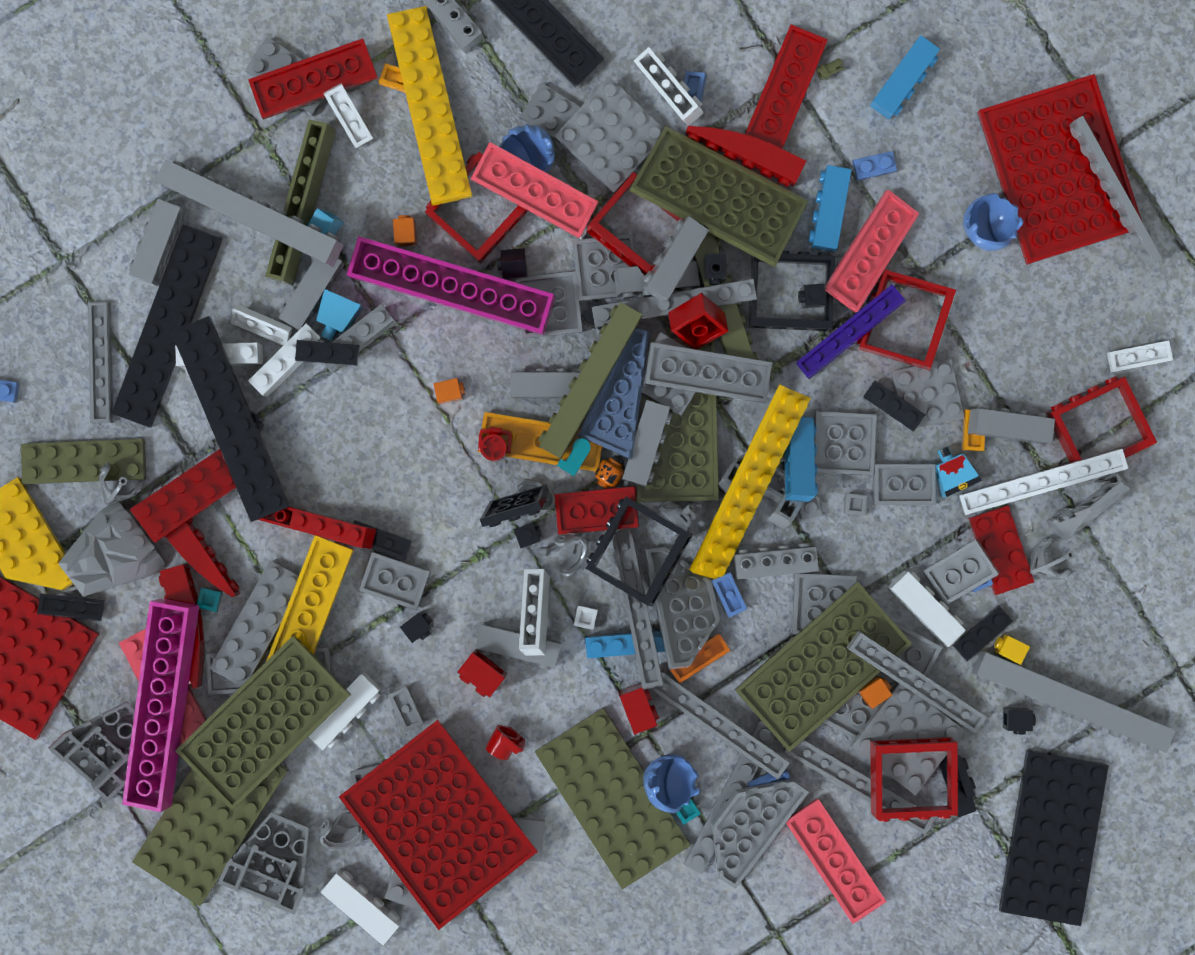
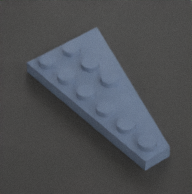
M637 327L595 399L578 436L631 460L650 333Z

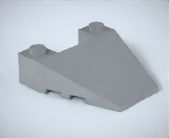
M746 452L730 464L719 480L718 489L724 493H727ZM785 452L764 493V496L776 503L768 520L784 530L793 522L802 505V501L785 500Z
M1118 472L1101 476L1093 482L1098 490L1076 508H1061L1047 520L1062 540L1075 539L1080 535L1079 531L1115 501L1119 502L1128 495L1127 492L1131 488Z

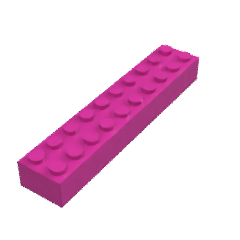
M360 236L357 238L347 276L355 280L543 336L545 335L556 298L554 294Z
M162 598L152 600L149 603L122 805L162 812L172 806L179 757L175 750L180 746L199 605Z

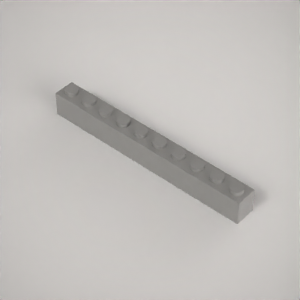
M165 159L155 182L334 267L344 244L338 241V236L327 232L326 235L320 233L322 229L313 224H310L308 227L303 224L304 220L294 215L292 218L286 216L287 212L277 207L275 210L269 208L270 204L260 199L255 202L252 200L253 196L243 191L238 194L235 192L236 188L226 183L221 186L218 184L219 180L209 175L207 178L201 176L202 172L192 167L190 170L185 169V164L175 159L173 163Z
M980 651L972 670L973 674L978 675L976 679L987 684L989 680L995 682L996 688L1006 692L1008 688L1015 691L1014 695L1026 699L1027 696L1034 698L1033 703L1042 707H1045L1046 704L1053 706L1052 711L1064 715V712L1072 714L1070 718L1081 723L1084 719L1090 721L1089 726L1098 730H1102V727L1109 729L1108 734L1118 738L1124 735L1128 737V742L1137 746L1141 742L1147 745V750L1157 754L1159 750L1167 753L1176 731L984 651Z

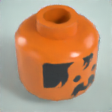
M610 457L608 460H602L594 473L598 479L597 484L606 489L609 486L617 487L624 475L623 465Z

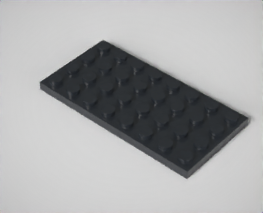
M1026 750L999 905L1000 912L1081 926L1109 765Z

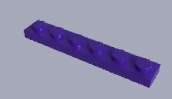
M893 284L890 285L799 359L796 364L805 376L811 379L899 308L906 300Z

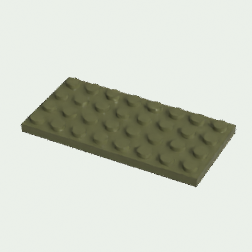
M667 126L664 127L629 190L682 219L690 216L707 228L708 232L773 267L776 266L808 203V200Z
M656 339L649 340L647 353L649 352L650 343H654ZM673 339L686 348L693 349L682 339ZM715 339L696 350L715 353ZM695 392L681 416L669 409L672 416L669 425L665 424L663 432L666 433L663 445H658L657 452H660L657 464L653 463L651 471L654 472L651 484L647 483L646 487L636 484L637 502L719 501L716 395ZM641 393L636 432L646 400L658 403Z
M857 581L734 689L789 752L881 672L846 648L857 631H860L897 657L912 644Z
M293 635L175 751L218 797L233 810L352 694Z
M603 707L535 750L537 757L622 890L691 846L672 814L657 809L649 801L643 785L644 770Z
M280 764L233 810L191 769L173 797L172 806L164 811L132 863L198 906H201L220 878L226 863L234 856L289 769Z

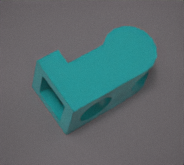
M584 438L577 439L573 444V451L566 461L560 459L557 467L574 477L590 452V443Z

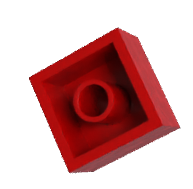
M703 293L698 294L668 312L671 331L695 350L728 332L725 312Z
M477 649L472 652L457 671L460 674L459 678L466 684L472 683L476 687L475 691L483 697L487 695L489 698L507 675L503 669L484 654L479 653Z
M641 682L619 690V697L634 735L657 726L656 720L659 719L655 705L650 706L649 701L652 700L648 689L642 688Z

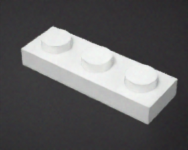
M342 83L324 92V96L355 148L373 139Z
M236 304L233 307L231 324L283 346L290 340L292 327Z
M1169 340L1107 353L1111 373L1173 360Z

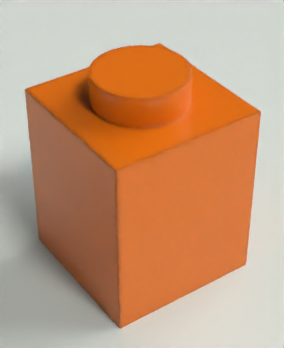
M399 215L398 219H393L395 245L397 247L417 245L416 221L414 218H410V215Z
M458 378L433 383L438 404L462 400V394H466L464 384L459 382Z
M876 676L858 692L868 707L873 709L892 696L889 691L892 687L885 678L881 679Z

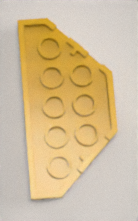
M16 477L0 488L1 572L7 579L58 590H65L72 586V581L58 564L65 555L62 546L26 486L22 484L21 478Z

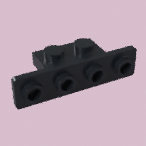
M946 755L939 764V768L947 788ZM958 755V817L976 812L977 810L972 798L975 796L973 789H976L972 777L968 776L967 770L969 766L966 759Z

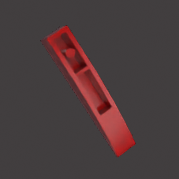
M688 126L685 132L688 138L706 144L707 148L715 152L718 150L724 153V156L734 161L737 159L743 162L742 165L746 168H755L761 171L760 173L767 178L774 177L779 180L778 182L786 187H794L806 163V160L769 142L742 133L700 126Z
M287 507L258 519L366 549H372L376 533L374 528L294 507Z
M193 518L166 536L178 553L210 583L231 597L240 595L238 584L234 579L229 578L226 566L222 562H218L215 557V550L210 545L207 546L203 540L205 536L201 530L194 527L192 524L194 522Z
M182 564L159 571V583L161 587H164L166 593L164 599L197 605L198 595L189 564ZM201 608L198 611L189 685H192V689L202 686L205 641Z

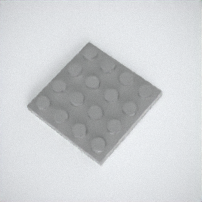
M608 76L554 138L614 193L651 152L664 128Z
M897 682L891 690L892 696L881 703L850 746L871 761L870 741L952 737L957 741L965 730L933 705ZM947 751L882 754V770L916 796L947 755Z

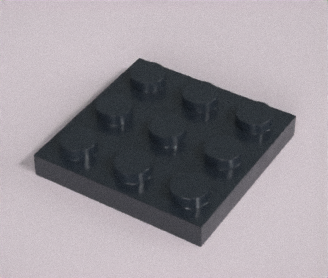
M547 484L490 501L480 518L482 527L488 525L489 527H495L505 520L512 522L525 514H528V516L538 514L549 493Z

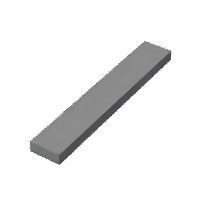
M88 302L90 423H113V414L111 413L113 406L110 302Z

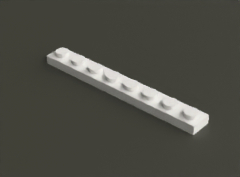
M1118 449L959 495L964 514L967 515L1126 470L1128 466L1123 449Z

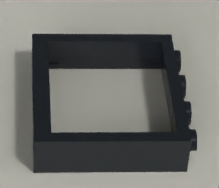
M783 250L777 262L826 265L825 285L835 271V256H830V253L819 252L818 255H810V252L807 251L789 254V251ZM752 256L751 279H754L757 297L758 263L764 261ZM825 291L826 305H824L823 321L756 318L757 300L750 301L749 328L829 332L832 330L834 297Z
M625 497V499L619 501L616 507L618 511L614 517L612 516L606 525L608 529L604 535L602 534L596 543L598 547L594 553L592 552L586 561L588 565L585 569L645 605L653 606L692 538L693 533L636 500ZM630 506L679 534L646 595L597 567Z

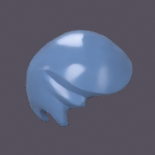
M525 124L524 126L510 129L499 145L500 148L546 173L549 172L554 162L555 151L553 141L549 134L537 125Z
M997 193L987 194L974 200L963 216V228L966 235L977 247L985 251H997L1010 245L1011 240L1017 237V231L1023 224V219L1018 217V206L1011 204L1006 198H1000Z
M676 754L663 755L652 761L644 772L643 785L647 797L652 805L661 811L668 813L679 812L683 805H689L691 797L700 793L699 787L696 789L695 780L699 775L692 768L691 763L683 756Z

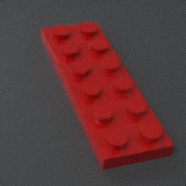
M790 24L745 135L761 139L783 149L828 39Z
M362 38L248 79L261 117L264 120L325 98L324 92L342 83L345 90L378 79L365 41Z
M217 450L130 509L154 543L236 489L221 450Z

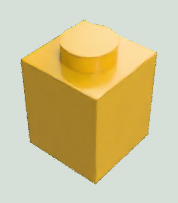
M1005 634L998 637L994 644L995 653L1020 665L1030 646Z

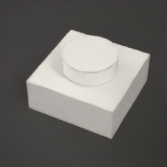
M578 605L574 626L593 630L598 609Z

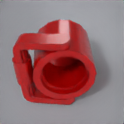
M490 427L482 428L479 431L478 451L487 460L498 462L504 459L507 453L511 454L512 432L510 430ZM483 433H489V435L484 437V439L482 440ZM502 435H509L508 445L501 437Z
M497 725L486 745V750L498 759L509 760L512 753L518 754L523 751L526 741L512 727Z

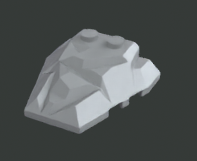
M119 502L110 504L100 510L58 563L83 597L110 589L113 586L127 584L139 578L149 577L165 566L164 561L155 550L153 544Z
M126 701L64 732L48 747L63 763L66 761L91 784L93 790L107 802L125 785L135 709Z
M271 812L246 843L240 847L239 851L226 863L218 884L235 891H244L276 904L275 907L295 914L304 892L309 827Z

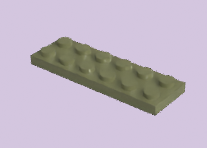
M145 439L21 444L22 484L97 482L101 473L100 469L106 462L110 463L109 466L111 468L105 477V481H119L121 476H125L127 480H146Z

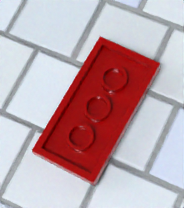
M636 486L554 494L558 535L607 530L606 525L609 519L616 515L618 511L616 507L621 499L630 497L637 501ZM630 506L618 529L639 527L638 510Z
M1009 505L968 518L975 539L977 538L999 571V575L991 579L993 582L991 588L994 595L1034 583Z

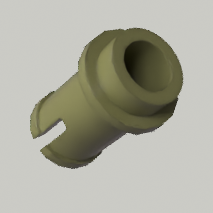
M837 58L826 65L821 64L816 70L818 77L821 80H828L829 76L844 70V66H841L843 62L840 58Z

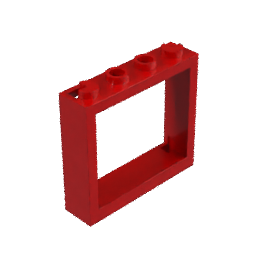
M482 153L473 154L467 160L465 167L467 177L477 167L483 156ZM430 201L426 205L427 210L425 211L426 215L480 264L528 212L524 208L517 206L484 244L476 250L435 213L442 204L432 206Z
M633 172L588 224L586 232L629 267L638 266L645 276L648 271L653 270L655 264L651 266L599 224L633 184L637 177V174ZM661 208L672 218H674L677 222L679 219H682L674 215L673 213Z
M884 270L883 275L876 282V286H879L877 294H872L870 302L886 289L887 283L890 281L945 297L925 361L868 345L872 329L857 341L860 344L859 350L930 371L956 289Z
M1117 376L1107 379L1105 380V385L1090 387L1087 389V394L1082 396L1080 393L1068 398L1070 402L1064 405L1062 402L1055 404L1051 407L1052 411L1046 413L1048 418L1055 419L1054 432L1070 463L1082 459L1060 415L1117 387L1142 436V439L1121 448L1125 458L1157 443L1125 377L1117 378Z
M952 737L870 741L871 814L878 821L888 822L890 819L896 818L908 821L910 818L917 817L922 820H928L931 817L949 819L951 816H958V742ZM947 751L946 806L882 809V754Z

